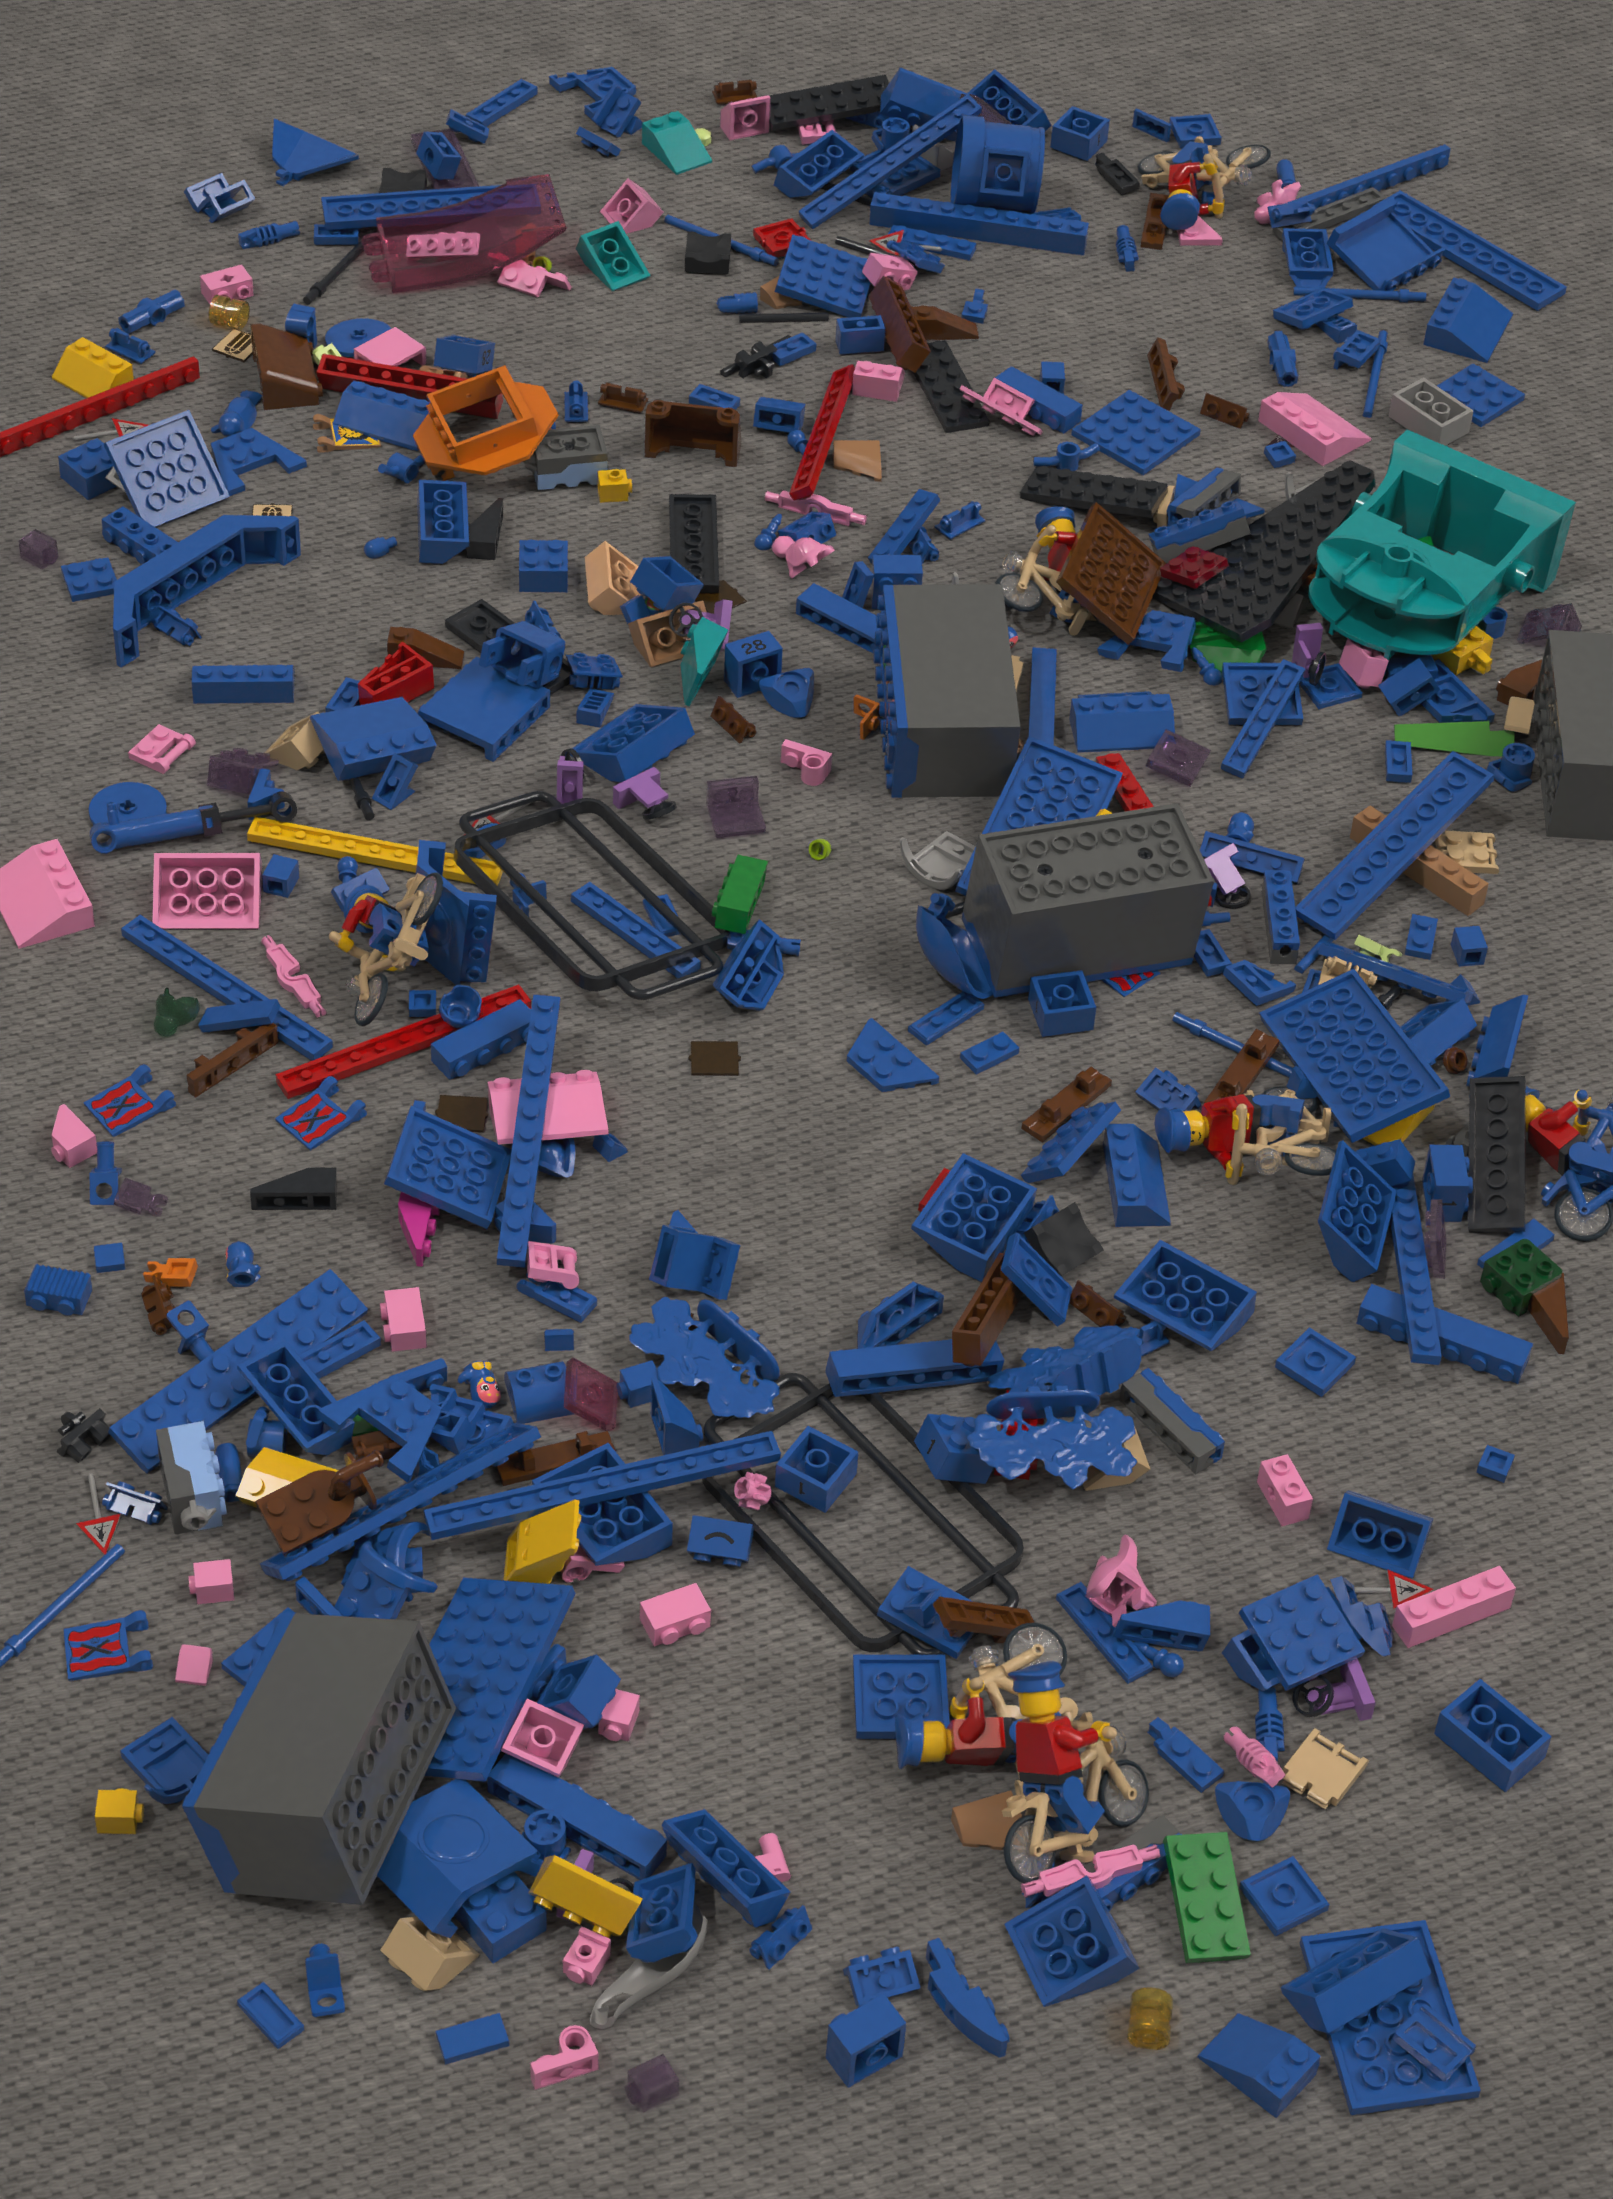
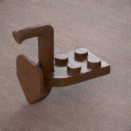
M378 1450L372 1451L370 1455L357 1461L351 1452H347L344 1454L346 1467L337 1472L330 1470L314 1471L255 1501L283 1556L344 1525L352 1514L356 1498L360 1497L371 1510L376 1509V1497L363 1473L376 1466L379 1468L383 1466V1457Z

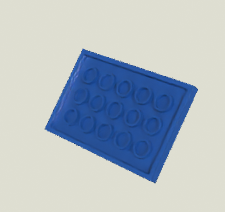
M1426 1920L1301 1937L1299 1944L1307 1971L1383 1928L1418 1937L1431 1974L1421 1979V1983L1418 1986L1398 1992L1392 2001L1374 2006L1369 2009V2014L1362 2018L1350 2020L1344 2024V2028L1339 2032L1326 2034L1350 2115L1479 2097L1481 2090L1470 2056L1465 2059V2062L1451 2076L1442 2081L1393 2040L1394 2032L1415 2012L1417 2013L1424 2003L1462 2033Z

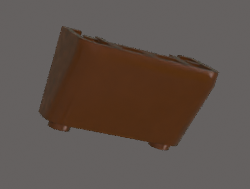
M251 324L252 356L254 362L257 363L264 410L319 405V397H323L322 384L317 383L311 358L313 356L312 342H308L306 337L264 324Z
M655 400L648 404L645 413V457L656 458L659 452L665 451L669 453L671 446L716 450L715 458H723L725 466L737 467L742 441L740 414L738 411L729 407L721 408Z

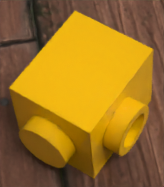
M626 469L598 471L597 488L600 503L628 501V493H632V480L627 479Z
M124 1788L98 1790L95 1811L97 1833L136 1834L137 1823H143L144 1803H138L137 1790Z

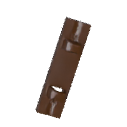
M1150 193L1141 248L1162 250L1166 226L1161 221L1160 214L1169 195Z
M1157 337L1147 356L1160 407L1169 411L1174 401L1182 397L1185 388L1183 384L1175 380L1173 371L1178 364L1177 358L1169 354L1166 341Z
M274 1023L262 1025L253 1032L242 1028L236 1032L237 1042L212 1059H208L203 1055L194 1060L196 1069L187 1074L188 1092L195 1098L278 1044L277 1025Z
M1255 1029L1204 1103L1219 1098L1246 1094L1279 1047L1280 1040Z
M1093 1067L1088 1068L1086 1071H1081L1076 1075L1074 1081L1052 1099H1047L1043 1102L1041 1108L1022 1122L1021 1129L1043 1143L1059 1127L1066 1124L1072 1118L1071 1114L1076 1109L1086 1107L1111 1086L1112 1080L1102 1075Z
M584 1431L576 1433V1439L508 1455L509 1460L496 1466L502 1485L506 1486L538 1478L606 1443H609L614 1450L615 1448L608 1431L588 1435V1432Z
M939 1597L933 1603L944 1628H947L951 1637L960 1638L968 1631L989 1634L995 1643L1002 1644L1009 1633L1019 1625L1035 1623L1027 1609L947 1597ZM1028 1629L1020 1632L1014 1638L1033 1640L1040 1632L1037 1629Z

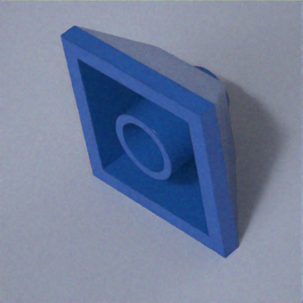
M651 1378L650 1414L663 1455L698 1448L699 1442L703 1441L701 1425L695 1424L692 1412L658 1378Z

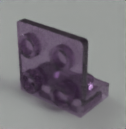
M1572 603L1565 605L1557 604L1541 610L1534 609L1527 613L1517 641L1523 644L1547 639L1549 630L1580 632L1582 624Z
M233 748V751L221 750L220 754L210 756L207 786L250 795L259 769L276 766L279 760L270 758L268 753L256 752L255 755L248 754V750L244 748Z
M757 776L707 781L706 805L716 838L766 832V826L758 803L759 781Z

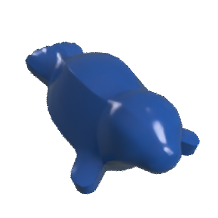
M242 391L240 397L234 398L229 403L224 414L219 419V424L213 426L211 432H221L224 436H231L251 428L257 416L255 406L261 401L262 395L255 391Z

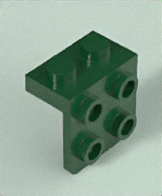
M1522 1239L1485 1261L1480 1282L1487 1292L1493 1293L1501 1301L1505 1309L1511 1310L1520 1317L1527 1312L1531 1295L1559 1279L1563 1271L1530 1240Z

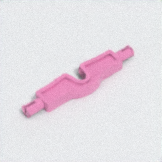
M767 491L765 495V501L777 503L778 507L807 515L815 507L818 512L830 513L833 523L849 526L851 522L861 525L866 524V515L853 513L852 507L832 503L827 498L817 494H812L806 499L800 498L793 501L787 491H782L781 494Z
M268 935L267 938L265 936L261 942L266 948L267 958L277 971L279 984L285 990L294 993L305 1009L310 1007L317 1018L320 1017V1014L322 1016L325 1015L326 1010L320 1004L321 995L314 987L310 977L307 974L292 976L300 972L299 962L288 952L283 944L276 945L271 936Z
M1130 1845L1120 1849L1098 1852L1093 1857V1864L1096 1870L1094 1873L1088 1872L1079 1860L1074 1859L1055 1868L1041 1871L1038 1880L1022 1883L1021 1890L1024 1893V1897L1044 1892L1046 1897H1050L1086 1875L1091 1879L1095 1888L1100 1889L1109 1884L1114 1877L1141 1870L1143 1862L1160 1858V1852L1157 1849V1845L1140 1850L1135 1845Z

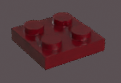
M1192 546L1160 568L1161 577L1196 589L1227 568L1228 560L1226 557Z

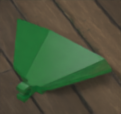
M1195 621L1196 628L1190 644L1192 660L1194 662L1197 661L1193 658V647L1202 652L1203 657L1206 658L1209 664L1214 663L1215 669H1218L1221 673L1223 663H1260L1266 652L1262 631L1241 643L1199 621Z

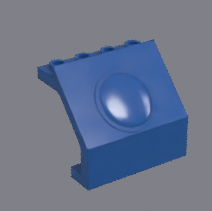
M419 840L416 874L419 873L426 877L431 873L437 872L443 879V890L439 903L425 926L429 947L427 950L428 957L425 960L455 985H460V981L486 982L497 895L469 893L457 889L442 876L446 842ZM433 878L425 886L422 901L435 896L437 889L436 878ZM424 911L416 914L415 917L420 919Z
M455 1779L411 1802L377 1876L433 1933L451 1938L458 1929L451 1919L467 1898L515 1871H522L536 1877L542 1862L539 1860L541 1855L538 1850L466 1780Z

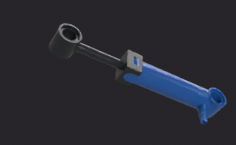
M279 791L271 796L269 804L219 813V808L215 802L198 805L197 809L119 822L115 803L110 802L107 804L109 824L106 822L95 824L89 832V837L93 848L97 852L109 853L117 848L198 834H204V836L223 833L222 822L271 814L280 822H288L296 816L297 805L289 793ZM288 802L289 807L286 811H277L278 804ZM108 833L110 838L107 842L100 843L97 841L98 835Z

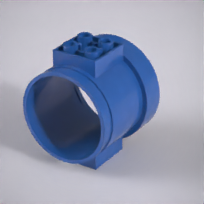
M962 114L954 149L950 202L1034 214L1038 204L1045 153L1044 128L986 122L984 117Z

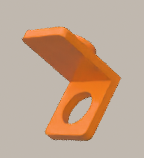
M856 694L854 696V713L864 717L860 722V739L864 740L872 730L875 731L879 726V703ZM860 703L866 704L870 711L868 713L864 712L860 708Z

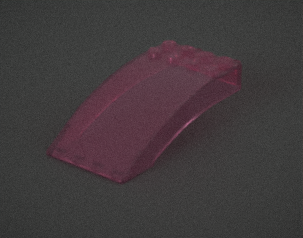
M550 174L506 179L505 184L486 193L442 208L417 213L377 217V233L363 236L362 243L366 255H382L383 260L374 261L369 265L372 281L376 283L389 282L392 293L455 284L501 269L526 257L564 233L566 225ZM439 232L449 234L456 232L480 234L477 256L409 258L406 256L410 235L438 234Z

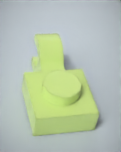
M1358 935L1354 943L1361 947L1360 953L1372 957L1375 954L1379 955L1386 962H1389V957L1393 954L1399 957L1402 956L1400 951L1389 949L1361 935Z

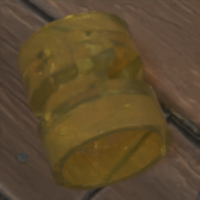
M217 294L210 303L209 321L212 324L220 326L227 324L229 328L242 330L249 319V303L239 299L231 301V298Z
M1147 1987L1135 1990L1131 1994L1129 2013L1131 2017L1129 2018L1127 2039L1133 2046L1160 2050L1169 2045L1171 2034L1169 2021L1172 2018L1173 1998L1169 1993L1159 1988Z

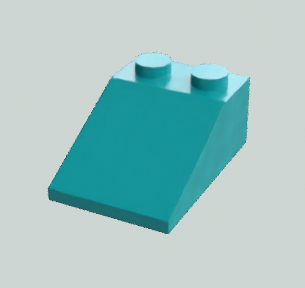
M679 111L671 112L642 123V144L676 175L712 163L710 155L692 124Z
M619 221L580 236L576 247L579 256L584 264L612 292L650 278L651 275Z
M704 617L700 619L697 625L692 624L687 634L690 641L686 640L680 654L684 655L680 667L684 704L686 706L691 705L710 673L728 633V629Z

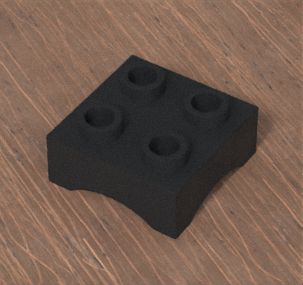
M383 168L379 193L426 190V170L403 173L391 168Z
M687 231L685 272L729 274L731 234L723 233L718 236H704L696 232Z
M1075 1202L1024 1232L1031 1247L1060 1276L1104 1251L1100 1242L1087 1228L1080 1209Z

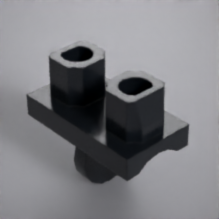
M759 341L752 346L751 356L745 350L738 352L735 357V363L740 367L738 375L741 378H745L754 373L756 376L762 375L766 379L771 377L772 368L775 367L773 353L777 351V348L773 344L766 347Z
M99 1408L83 1421L86 1417L82 1412L76 1415L70 1412L64 1413L61 1416L63 1426L58 1431L65 1437L61 1439V1447L57 1450V1453L62 1457L68 1454L80 1463L92 1451V1448L84 1439L89 1436L100 1446L110 1438L111 1435L108 1433L109 1427L104 1422L106 1414Z

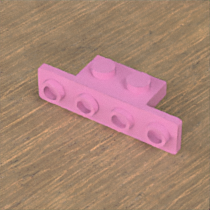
M439 232L438 234L410 235L406 256L409 258L477 256L480 234L465 232L449 234Z
M489 252L487 256L492 265L503 268L497 281L499 285L537 298L540 296L546 283L569 291L572 288L567 280L568 278L561 273L556 272L553 274L541 266L532 267L522 260H511L502 253H497L496 255Z
M996 378L992 380L983 397L961 385L960 390L964 393L962 397L972 403H975L977 400L984 404L982 408L992 414L997 411L1003 415L1002 419L1011 425L1017 422L1023 426L1022 430L1029 435L1034 436L1037 433L1041 436L1043 431L1040 428L1024 420L1035 401L1034 399Z

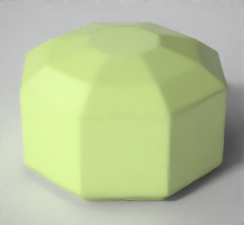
M704 128L695 129L704 147L711 144L710 131Z

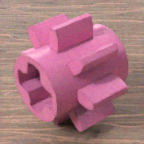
M746 1472V1477L738 1479L734 1487V1493L738 1499H741L739 1506L759 1510L760 1505H765L769 1501L771 1486L765 1483L767 1480L766 1476Z

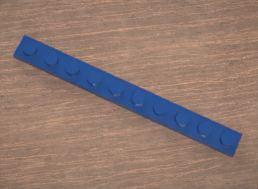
M967 94L799 210V216L810 228H816L958 129L962 114L978 116L982 113V107Z
M1444 144L1288 203L1308 200V203L1310 205L1313 204L1315 209L1372 187L1380 191L1387 187L1395 186L1403 181L1411 180L1414 177L1448 165L1451 148Z
M142 915L137 916L121 928L124 938L226 1005L270 1000ZM280 1006L273 1021L277 1025L279 1040L311 1061L320 1058L333 1048L332 1039Z
M1413 1175L1412 1181L1392 1186L1397 1193L1390 1224L1411 1363L1440 1365L1442 1355Z

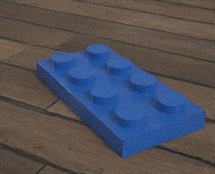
M1116 1101L1107 1104L1100 1102L1090 1108L1080 1107L1071 1114L1072 1118L1057 1129V1135L1042 1146L1043 1150L1041 1153L1027 1163L1028 1167L1021 1174L1024 1181L1032 1183L1064 1176L1121 1111Z

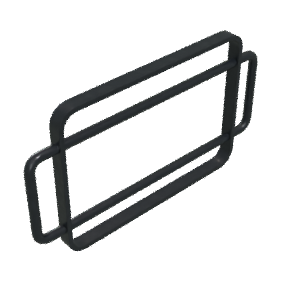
M534 791L469 811L459 819V826L466 835L461 836L455 842V863L485 894L497 895L496 905L580 988L598 992L618 986L631 998L648 1000L709 979L722 971L723 961L715 952L727 946L730 931L715 928L720 935L702 940L575 817V815L582 813H593L600 816L639 856L715 927L716 917H712L713 906L604 802L594 798H581L561 804L550 793ZM536 801L545 802L551 807L479 831L470 824L472 821ZM563 819L682 934L691 945L616 970L490 842ZM479 847L605 974L595 976L583 972L463 851ZM704 956L712 964L711 967L644 990L637 989L630 983V981L690 961L693 957L699 958Z
M787 1373L781 1375L777 1380H773L779 1386V1390L787 1385L795 1384L800 1386L808 1396L737 1438L774 1431L818 1405L984 1573L955 1592L970 1598L994 1583L1007 1597V1601L1001 1606L1017 1608L1019 1603L1018 1592L1004 1576L1020 1565L1024 1550L1023 1540L967 1482L947 1480L1016 1550L1014 1555L995 1567L829 1400L830 1397L834 1396L830 1383L818 1389L808 1378L798 1373ZM878 1393L861 1394L919 1451L914 1442L918 1433ZM712 1415L706 1420L703 1427L704 1436L710 1444L724 1442L716 1433L715 1428L734 1417V1415L729 1417ZM751 1468L737 1471L742 1477H746V1472L755 1474ZM712 1477L702 1479L705 1488L737 1522L754 1526L752 1538L856 1647L867 1652H881L901 1642L912 1655H946V1653L935 1647L932 1649L923 1648L910 1633L877 1616L881 1604L771 1490V1497L767 1502L771 1508L890 1631V1633L880 1638H869L862 1635ZM974 1633L971 1639L980 1633Z

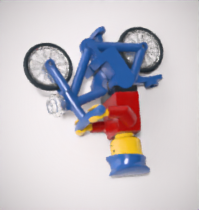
M1526 1086V1132H1528V1141L1547 1163L1562 1176L1556 1184L1549 1182L1541 1192L1543 1196L1542 1204L1547 1206L1559 1192L1568 1189L1569 1192L1565 1193L1556 1204L1554 1210L1556 1225L1562 1233L1571 1239L1578 1241L1596 1240L1608 1232L1613 1223V1208L1611 1205L1613 1203V1147L1610 1154H1607L1605 1145L1600 1140L1608 1126L1613 1136V1093L1609 1097L1610 1100L1607 1103L1608 1107L1601 1110L1591 1107L1592 1099L1582 1089L1575 1092L1573 1102L1569 1101L1559 1110L1553 1111L1549 1108L1546 1109L1538 1100L1540 1095L1538 1090ZM1578 1112V1115L1574 1119L1573 1126H1571L1566 1121ZM1589 1118L1598 1120L1597 1125L1585 1143L1583 1136L1588 1132L1590 1126Z

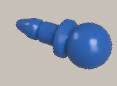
M792 430L787 437L788 444L794 448L795 452L800 451L803 456L808 440L802 431Z
M777 514L771 520L767 529H762L761 534L756 537L754 545L757 549L769 550L772 548L773 541L777 538L775 532L781 524L782 514Z
M1193 647V658L1201 668L1199 673L1203 676L1204 682L1213 686L1221 684L1223 680L1222 673L1215 669L1214 663H1208L1201 651Z
M345 856L338 861V877L342 884L357 877L358 863L353 857Z
M1133 1642L1146 1658L1153 1661V1667L1156 1669L1160 1668L1165 1676L1172 1678L1182 1673L1184 1662L1178 1654L1168 1653L1164 1648L1159 1651L1143 1642Z

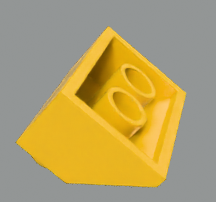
M82 337L66 347L52 375V379L88 398L134 380L133 366L124 359Z
M264 1447L247 1466L236 1496L244 1504L257 1508L256 1500L309 1473L318 1470L334 1472L338 1470Z
M556 1855L545 1857L529 1891V1894L535 1896L533 1902L548 1910L555 1906L565 1911L563 1914L564 1918L579 1925L583 1920L594 1926L592 1931L609 1939L611 1935L621 1936L642 1901V1898Z

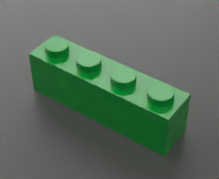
M737 855L735 863L729 864L727 876L724 877L722 889L720 888L717 902H714L712 917H716L714 928L746 934L764 886L768 861Z

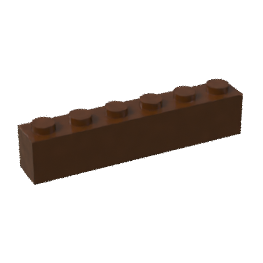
M883 276L869 295L872 309L877 316L881 315L886 341L890 345L891 353L896 359V364L902 367L903 370L909 369L916 373L931 352L902 286Z
M1005 1253L998 1254L952 1330L954 1363H962L969 1367L981 1366L1023 1295V1292L1001 1271Z

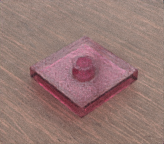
M571 1358L566 1362L564 1408L605 1431H612L616 1428V1384L618 1382L581 1361Z

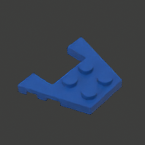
M613 67L587 70V74L583 75L571 72L567 73V77L557 78V74L549 76V84L559 92L579 86L597 101L584 106V113L591 119L614 84L631 96L636 94V86Z
M253 428L211 443V452L216 468L230 496L245 491V484L237 475L277 461L288 474L307 467V461Z
M1152 610L1144 616L1135 639L1129 645L1122 639L1114 636L1097 648L1098 654L1105 658L1118 660L1130 645L1164 651L1167 653L1161 659L1162 669L1182 672L1184 659L1188 655L1187 648L1191 644L1196 628L1195 618Z
M393 1376L322 1407L318 1412L317 1418L339 1432L356 1415L362 1417L403 1447L388 1461L387 1468L408 1483L438 1422L442 1408L398 1376Z

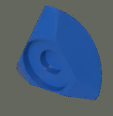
M802 668L761 679L759 686L763 696L775 710L790 717H805L809 713L813 700L814 671L810 668Z
M574 1138L543 1140L538 1171L555 1177L568 1178L572 1176L575 1165Z
M1235 1781L1218 1783L1215 1787L1217 1805L1225 1823L1236 1835L1252 1841L1267 1839L1276 1831L1286 1813L1290 1799L1288 1788L1275 1785L1272 1788L1266 1783Z

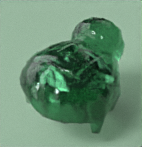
M166 987L164 993L159 994L156 1000L157 1016L153 1023L155 1032L160 1036L168 1037L175 1034L177 1027L194 1021L200 1011L198 999L194 997H181L176 1000L169 993V988Z

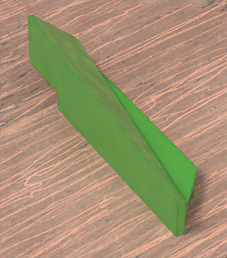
M1489 721L1394 725V741L1411 742V747L1484 756H1502L1504 748L1509 744L1515 743L1514 731H1490Z

